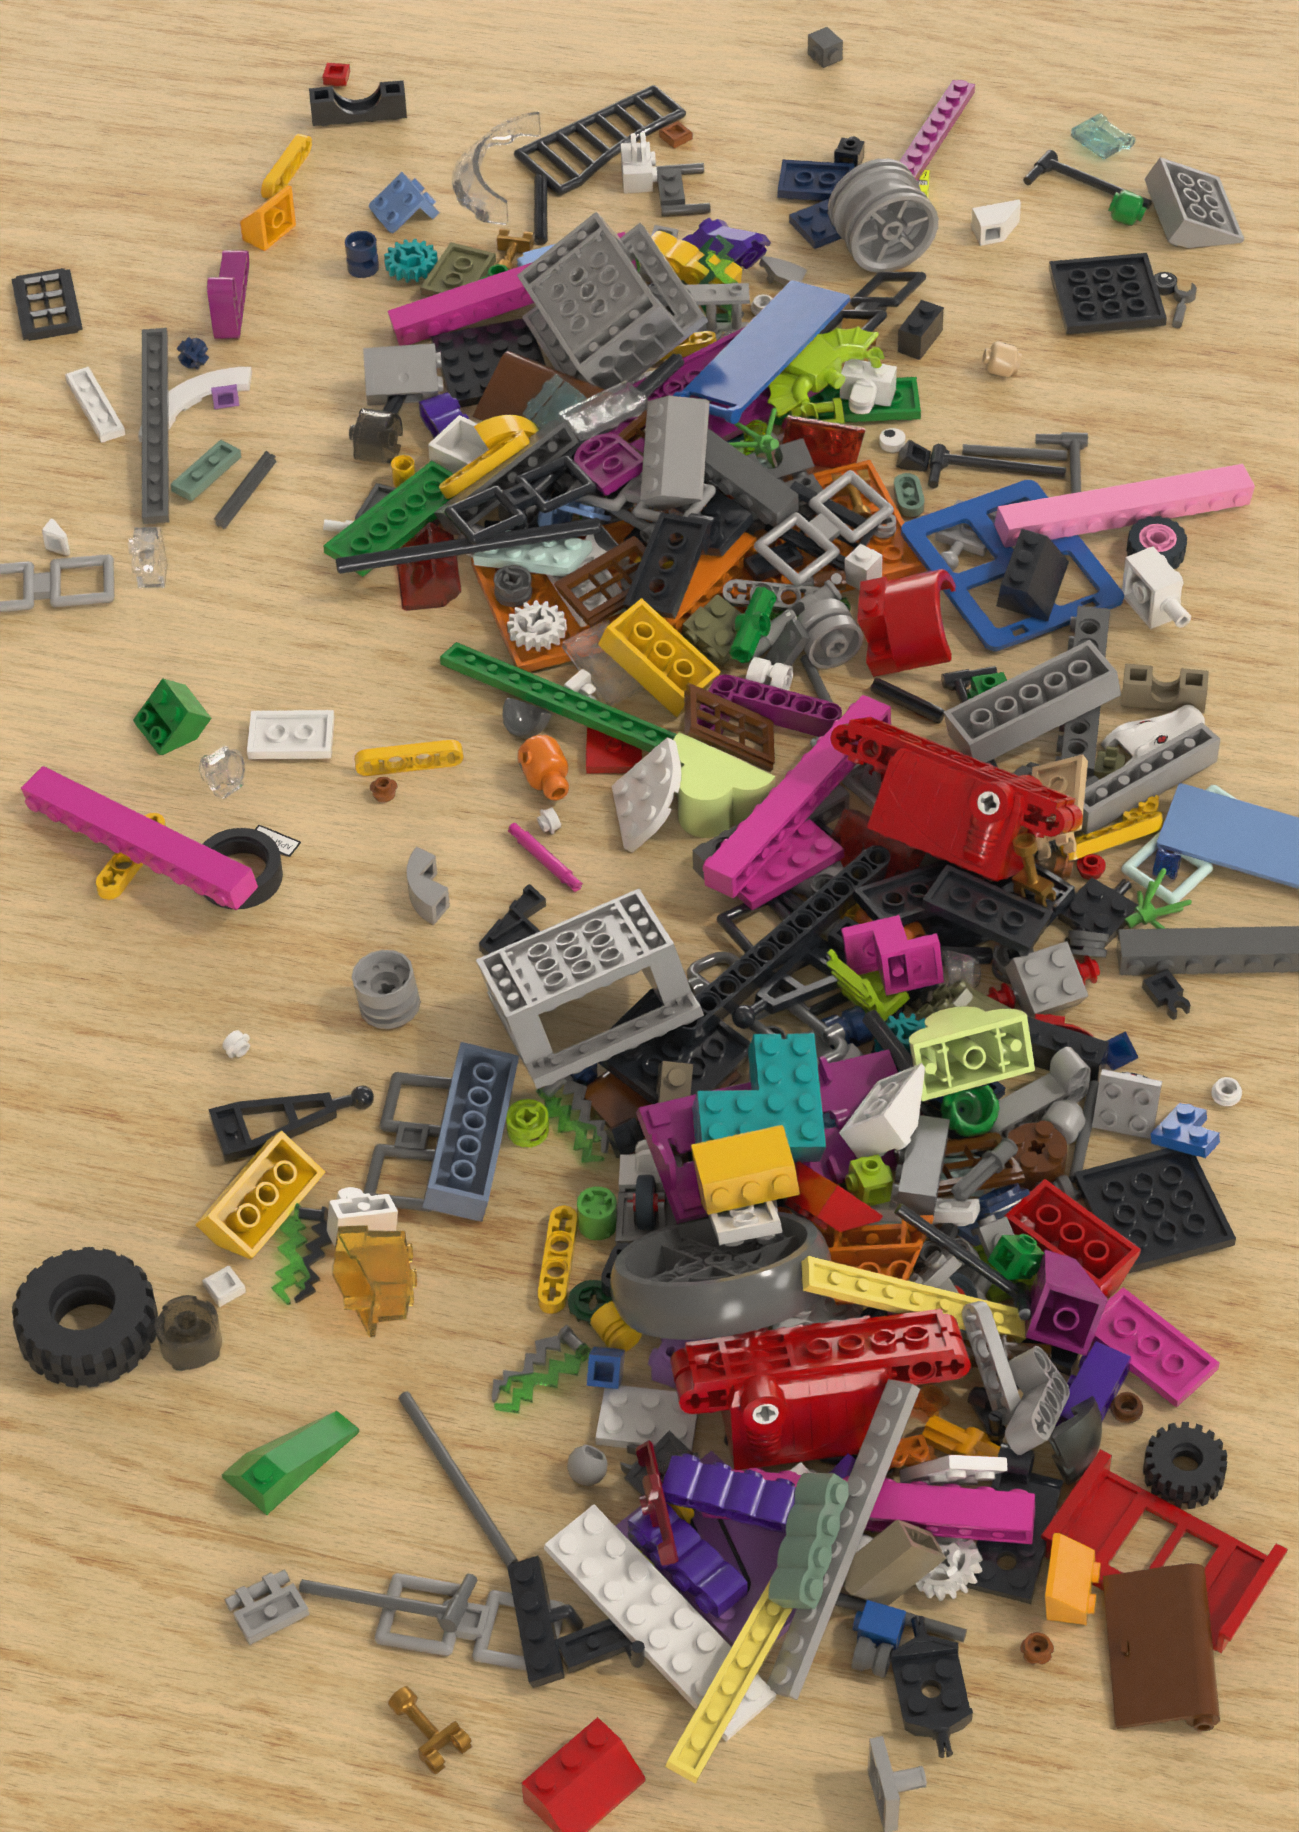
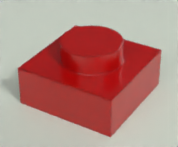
M327 62L322 77L323 85L346 86L351 72L350 64Z

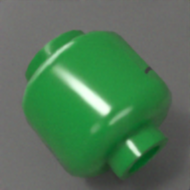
M1124 189L1120 193H1115L1108 211H1111L1113 220L1127 226H1132L1136 220L1141 222L1146 207H1143L1144 199L1142 196Z

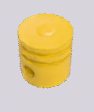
M613 1301L600 1307L591 1318V1326L607 1348L624 1349L627 1352L642 1337V1333L633 1330L622 1320L614 1307Z

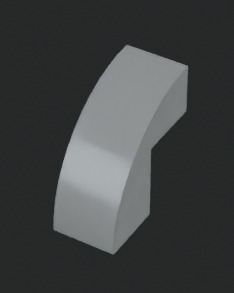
M416 847L407 864L409 898L416 912L424 920L435 925L450 907L448 887L433 881V878L437 875L435 855Z

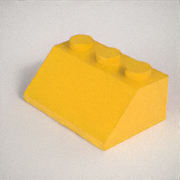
M783 1125L691 1145L701 1203L708 1215L800 1195L795 1165Z

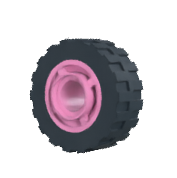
M1149 516L1145 519H1140L1136 524L1132 525L1129 531L1126 552H1128L1127 556L1153 546L1161 555L1165 556L1168 564L1173 569H1177L1180 563L1184 561L1187 534H1185L1183 527L1179 526V523L1167 517Z

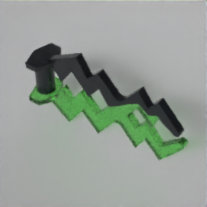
M296 1203L294 1215L279 1227L290 1240L277 1247V1249L291 1263L275 1272L282 1281L271 1288L287 1305L291 1304V1300L284 1290L294 1284L302 1290L294 1297L295 1303H299L316 1292L312 1284L320 1281V1277L310 1266L325 1257V1253L321 1248L332 1244L327 1233L328 1209L322 1206V1209L305 1208ZM301 1219L321 1222L311 1227L320 1237L307 1243V1239L299 1233V1231L306 1229V1226L301 1223ZM305 1244L311 1254L301 1257L295 1249ZM301 1272L305 1278L297 1282L293 1275Z

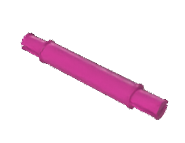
M512 823L509 826L508 832L517 839L518 844H521L554 874L561 883H566L574 892L581 889L583 883L573 875V872L540 844L528 831H524L517 823Z

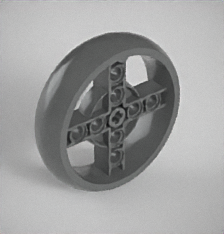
M777 1212L781 1221L782 1233L775 1234V1237L768 1240H757L756 1238L744 1240L738 1246L719 1245L709 1216L679 1224L675 1223L642 1236L618 1254L613 1264L610 1278L611 1298L617 1312L629 1327L639 1333L652 1337L690 1340L717 1338L754 1331L789 1319L808 1309L821 1298L822 1295L803 1291L801 1261L807 1256L831 1261L827 1242L820 1230L811 1221L785 1212Z

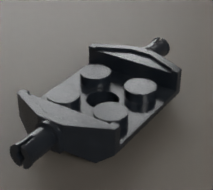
M917 1616L910 1620L914 1638L891 1652V1664L904 1728L914 1736L932 1737L933 1740H936L938 1756L944 1758L946 1752V1757L948 1758L953 1755L949 1739L950 1734L963 1730L972 1721L973 1717L958 1655L959 1646L957 1642L929 1636L925 1625V1617L919 1616L918 1621ZM926 1686H934L939 1689L940 1694L937 1697L929 1698L922 1693V1689Z

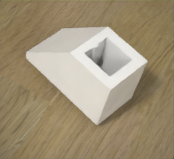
M1020 200L972 208L971 228L980 246L1003 242L1020 220Z

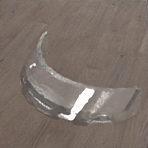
M540 112L522 114L500 123L466 149L457 160L452 172V188L459 204L473 212L478 220L486 223L507 225V200L495 193L486 184L479 169L489 147L510 144L519 136L539 137L541 133Z

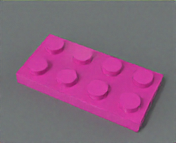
M808 819L802 823L736 896L753 911L844 858V849L814 822Z
M1124 1287L1107 1301L1092 1341L1094 1343L1097 1341L1131 1356L1129 1370L1176 1408L1219 1369L1220 1362Z

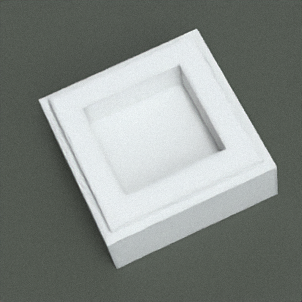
M230 1266L202 1280L204 1288L218 1307L246 1293L244 1284Z

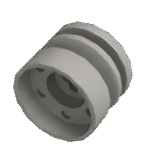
M395 950L371 952L358 961L353 969L352 981L362 1018L369 1025L380 1029L400 1027L411 1021L418 1013L421 1003L411 961L404 954Z

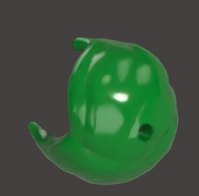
M988 1085L944 1096L942 1101L941 1118L949 1119V1129L964 1137L981 1136L993 1128L1000 1110L999 1100L996 1099V1095Z

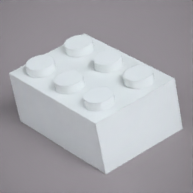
M459 415L428 444L429 461H434L450 472L456 473L489 449L474 428L477 423Z

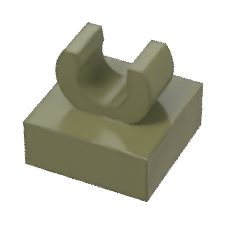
M1107 746L1106 752L1098 751L1094 775L1098 779L1104 778L1125 765L1126 755L1117 754L1118 748Z

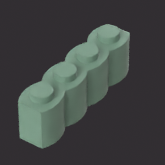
M803 1473L798 1480L795 1490V1505L788 1515L786 1536L778 1552V1567L774 1571L769 1585V1600L783 1608L815 1609L822 1596L823 1577L832 1559L831 1545L836 1540L840 1530V1513L844 1509L849 1495L848 1482L836 1474Z

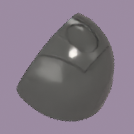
M507 698L503 706V723L505 728L511 734L523 739H529L541 733L552 716V713L542 708L513 698Z

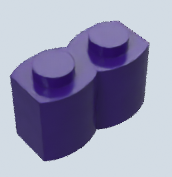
M448 392L419 401L421 419L434 439L459 415L469 419L467 414H462L460 411L458 400L452 398Z

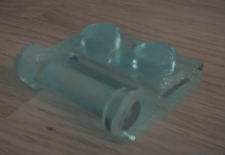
M1101 113L1075 126L1071 130V137L1102 159H1106L1124 148L1130 149L1136 141L1133 135L1130 133L1126 134L1108 122L1107 117Z

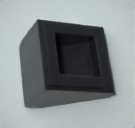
M909 439L899 451L896 467L926 472L931 451Z

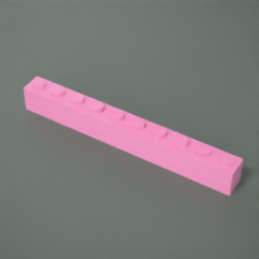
M1239 464L998 506L994 526L1004 547L1007 548L1016 545L1021 529L1046 535L1052 540L1136 524L1138 520L1149 516H1161L1162 518L1167 517L1171 519L1232 507H1242L1250 504L1255 485L1244 465Z

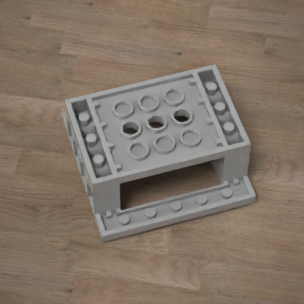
M597 212L592 214L517 275L536 305L522 318L554 368L611 391L613 394L624 389L708 322L695 300L641 223L637 224L620 238ZM637 258L674 312V316L653 295L633 265L632 261ZM601 305H604V308L600 312L596 313V310Z
M636 889L476 959L487 986V993L491 1003L537 1089L552 1085L559 1079L579 1073L586 1067L600 1061H606L620 1052L636 1048L645 1041L663 1036L670 1030L690 1024L695 1019L704 1016L700 1004L691 992L673 941L640 889ZM642 970L662 1003V1007L560 1052L553 1053L539 1014L552 1011L561 1004L573 999L582 998L586 993L600 987L609 986L618 979L627 975H634Z

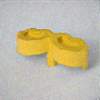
M1151 796L1146 802H1139L1138 808H1132L1129 812L1125 811L1122 821L1145 813L1157 812L1159 796Z

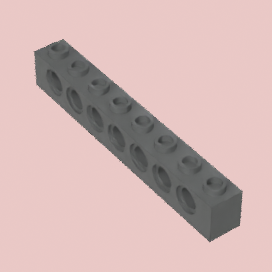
M1078 606L1077 617L1071 616L1070 633H1075V636H1069L1068 650L1090 640L1106 658L1110 609ZM1101 705L1059 726V732H1064V736L1058 735L1056 752H1062V756H1056L1055 761L1083 754L1088 760L1087 777L1094 776Z

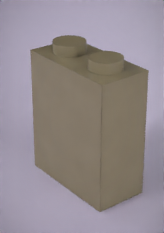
M897 1519L855 1553L843 1586L852 1596H858L889 1606L942 1563L946 1557L932 1532Z

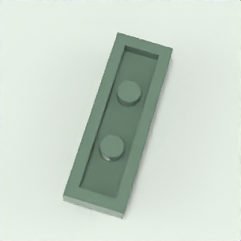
M222 440L218 441L171 483V491L192 502L241 458V450Z

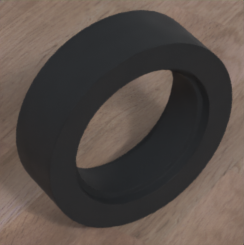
M232 828L214 834L203 843V845L225 856L249 853L260 857L266 863L262 874L255 878L258 888L238 909H247L260 905L270 899L279 889L283 878L280 851L275 841L267 834L250 828ZM203 895L208 901L219 907L232 909L226 905L220 906L212 898Z

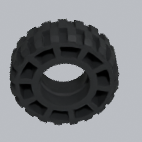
M82 1247V1250L76 1251L69 1249L63 1251L61 1255L47 1258L42 1262L43 1265L38 1269L35 1267L27 1275L26 1283L23 1282L16 1292L17 1299L13 1302V1326L21 1354L37 1374H45L47 1380L56 1384L62 1382L68 1387L78 1388L79 1385H87L89 1388L97 1387L99 1383L107 1381L111 1383L118 1380L120 1375L125 1372H131L138 1366V1361L140 1359L143 1360L150 1352V1343L156 1340L158 1333L157 1323L159 1322L157 1306L151 1282L147 1280L146 1273L141 1267L134 1266V1262L130 1258L122 1254L118 1256L115 1251L104 1248L102 1250H95L94 1247ZM95 1304L112 1310L107 1319L89 1329L73 1330L59 1325L67 1313L80 1306Z

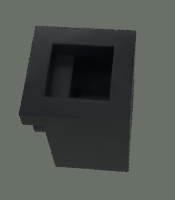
M855 136L849 138L841 137L839 145L834 151V163H847L843 162V159L850 158L853 159V163L848 164H855V167L861 165L864 159L865 141H860Z

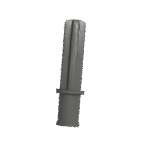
M1004 1138L992 1151H986L982 1156V1160L952 1187L951 1192L955 1195L954 1198L957 1201L967 1200L995 1172L1000 1173L1004 1169V1164L1017 1154L1018 1147L1015 1142L1009 1138Z

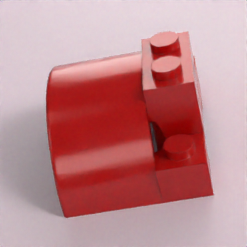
M939 569L895 578L889 581L885 576L860 582L857 622L868 642L866 663L873 677L951 661L952 653L942 622L940 591L950 589L951 592L956 591V584L946 570Z

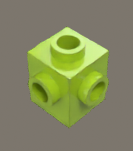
M880 1155L860 1157L850 1161L849 1172L845 1176L848 1191L868 1206L890 1202L893 1176L890 1167L883 1163Z

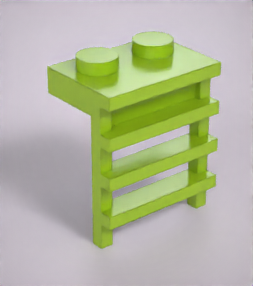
M831 949L827 952L830 960L826 964L833 970L831 972L832 975L839 980L837 984L842 988V994L856 1006H860L865 1013L876 1010L883 1020L886 1021L888 1016L893 1015L910 999L906 991L886 996L879 971L858 975L838 958L835 951Z

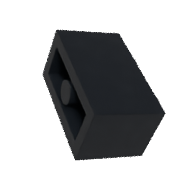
M921 300L898 329V353L921 360L943 331L944 307Z

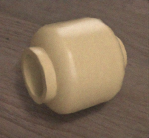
M996 341L992 344L991 348L985 349L982 363H986V370L989 374L1008 378L1013 373L1016 374L1018 372L1022 354L1018 353L1016 346Z

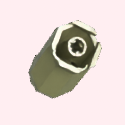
M960 978L949 987L943 984L935 989L932 993L933 999L923 1005L916 1012V1016L921 1020L935 1012L953 1007H977L985 1012L1011 1008L973 989L966 980Z

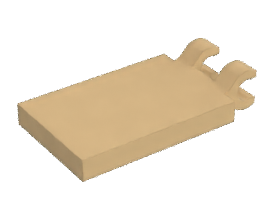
M1083 754L1032 768V776L1039 779L1043 786L1075 798L1074 804L1080 808L1083 815L1088 760ZM1082 824L1076 831H1080L1082 829ZM1076 831L1053 837H1037L1038 859L1043 860L1051 857L1049 841L1056 840L1057 846L1064 845V854L1075 852L1076 841L1074 832Z

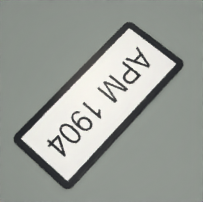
M258 825L255 830L270 836L277 844L280 854L290 857L301 844L296 839L262 825Z

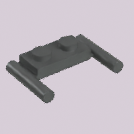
M704 163L656 166L662 216L711 212L710 203L685 204L681 174L703 173Z

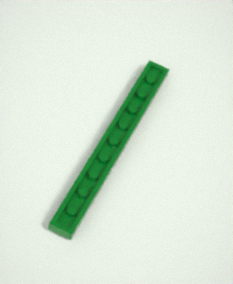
M458 642L454 643L440 656L441 665L649 753L667 737L674 740L677 735Z

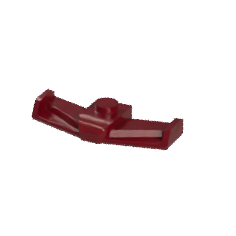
M648 1440L636 1448L638 1463L642 1467L646 1466L648 1474L642 1479L645 1495L639 1496L643 1516L650 1514L652 1526H659L663 1542L657 1545L661 1565L677 1563L679 1558L653 1443Z

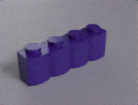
M690 1454L671 1457L662 1484L665 1501L670 1504L696 1509L710 1515L727 1517L745 1524L758 1525L779 1533H786L788 1515L795 1505L796 1487L793 1482L787 1479L765 1480L763 1475L756 1471L734 1472L727 1464L721 1462H713L712 1465L703 1464L699 1458Z
M667 1503L679 1558L677 1563L661 1565L657 1545L663 1541L659 1526H652L650 1514L643 1516L641 1509L628 1519V1537L633 1545L651 1553L650 1558L654 1565L660 1570L665 1569L671 1573L675 1585L681 1591H688L695 1596L697 1606L704 1613L708 1614L710 1612L713 1616L719 1618L747 1595V1581L730 1563L726 1562L708 1542L703 1540L686 1521L681 1519Z

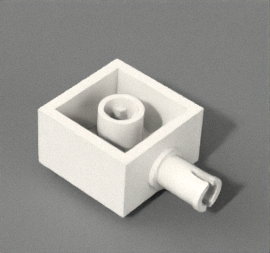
M1153 546L1125 558L1122 585L1126 602L1150 629L1172 620L1179 628L1186 626L1191 620V615L1181 606L1180 598L1183 579L1180 573L1175 571L1168 564L1165 556L1161 555Z

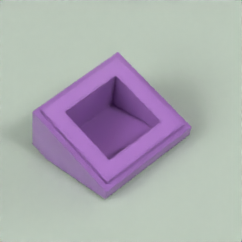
M237 384L211 388L214 409L240 406Z

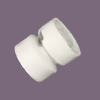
M754 657L749 665L746 679L789 691L793 678V667L782 663L772 665L770 660Z

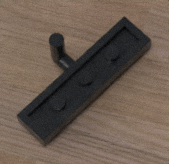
M538 1555L507 1565L529 1684L532 1688H536L565 1678L554 1622L565 1619L573 1631H578L584 1626L582 1619L569 1604L551 1609L543 1562Z
M610 1619L557 1639L560 1655L569 1674L623 1652L627 1653L634 1667L640 1668L644 1664V1643L642 1641H634L632 1643Z

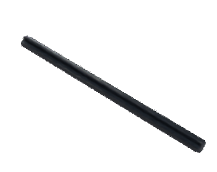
M672 354L578 439L579 442L562 456L568 455L574 460L575 453L581 444L594 436L612 431L684 365L685 361L682 359V356L680 354ZM563 467L532 481L530 484L541 495L568 469Z
M590 518L507 531L476 545L471 544L466 538L340 557L336 559L335 563L337 572L343 574L599 534L601 532V524L599 518Z

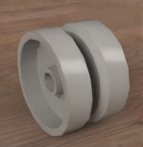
M825 599L808 606L797 618L811 638L804 648L805 654L811 664L817 668L830 669L844 664L858 652L862 645L863 633L857 622L852 618L846 605L840 600Z

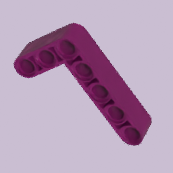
M223 250L219 277H208L207 294L214 339L240 338L250 266L248 250Z
M724 674L716 677L708 690L715 695L771 719L776 726L817 737L824 736L831 729L833 723L842 717V709L836 703ZM701 704L700 710L714 716L713 709ZM720 713L721 719L729 722L731 717ZM697 718V724L714 731L713 724Z

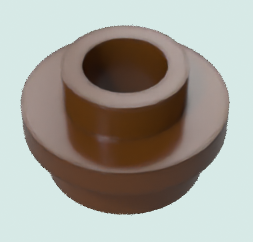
M1122 1392L1112 1400L1111 1413L1119 1422L1134 1423L1142 1416L1143 1404L1134 1393ZM1122 1408H1129L1132 1411H1125Z

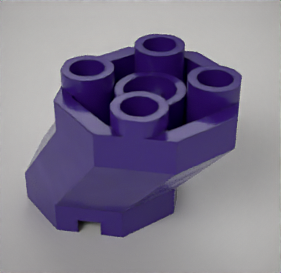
M711 218L703 220L699 224L697 231L682 239L700 249L713 237L714 240L710 247L707 248V251L712 252L720 259L732 261L740 267L743 266L745 270L760 260L767 252L765 245L770 246L771 244L764 234L730 228L725 221L720 219L712 221Z

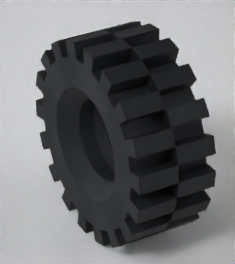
M1182 1422L1180 1428H1177L1175 1423L1168 1424L1167 1432L1161 1427L1157 1430L1156 1437L1152 1435L1149 1439L1145 1452L1143 1475H1145L1146 1486L1152 1485V1494L1156 1496L1161 1494V1499L1167 1502L1170 1500L1174 1501V1506L1180 1509L1182 1503H1188V1509H1195L1196 1502H1200L1201 1506L1207 1505L1209 1497L1214 1500L1218 1496V1492L1222 1490L1225 1480L1228 1455L1226 1450H1222L1223 1442L1220 1438L1214 1441L1215 1433L1210 1429L1207 1433L1202 1432L1203 1426L1197 1423L1195 1429L1189 1428V1422ZM1181 1456L1192 1458L1198 1463V1468L1191 1471L1181 1470L1173 1464V1459Z

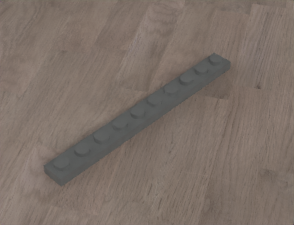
M167 328L142 329L143 524L169 523Z

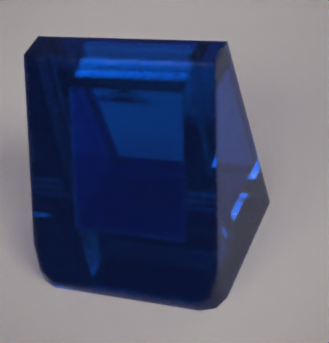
M1126 1031L1106 1040L1109 1042L1107 1065L1112 1071L1139 1058Z

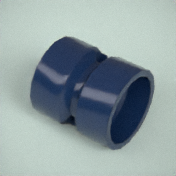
M355 231L345 238L347 270L354 277H371L379 270L377 239L371 232Z
M854 1006L842 1011L841 1017L834 1014L820 1020L828 1027L839 1023L845 1031L844 1040L847 1044L853 1043L858 1047L873 1040V1035L862 1022L865 1012L860 1006Z

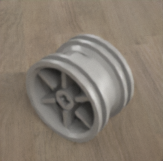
M875 159L855 167L837 183L828 202L830 222L841 238L845 240L847 249L852 254L854 260L867 271L875 273L892 272L911 264L929 248L938 230L939 218L935 207L926 194L920 190L919 183L908 167L897 160Z

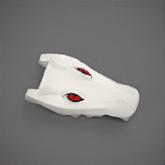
M1184 705L1169 714L1120 725L1106 736L1101 746L1106 750L1107 746L1116 747L1120 744L1132 757L1125 764L1127 765L1201 722L1205 724V718L1194 706Z

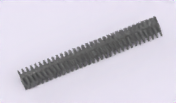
M268 451L264 452L215 516L214 520L218 527L227 528L237 512H239L256 487H258L277 462L274 459L276 458L275 455L270 454Z

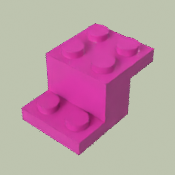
M899 915L841 928L846 965L858 975L879 971L886 996L944 982L940 942L937 933L907 940Z

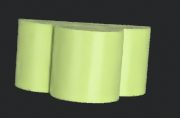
M679 732L674 738L681 764L680 788L678 793L675 792L678 796V820L681 827L693 836L712 838L718 836L724 830H729L733 824L738 825L752 814L755 806L761 804L769 795L771 789L775 787V776L683 733Z
M977 1007L948 1008L928 1016L925 1019L926 1028L916 1031L909 1037L913 1066L922 1063L925 1067L921 1101L1035 1071L1027 1014L1020 1010L997 1009L985 1012Z

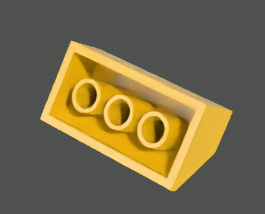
M642 598L606 627L598 643L610 657L676 718L685 712L684 691L686 690V685L691 683L707 690L714 679L721 673L715 665Z
M280 1131L266 1141L198 1220L195 1226L217 1246L251 1260L324 1175L325 1171L283 1131Z

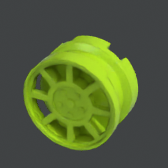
M523 1099L513 1103L508 1108L506 1116L507 1135L514 1144L520 1147H535L546 1140L549 1134V1117L546 1107L541 1102L533 1099ZM537 1137L539 1138L538 1140L531 1142V1139H534V1138H537Z

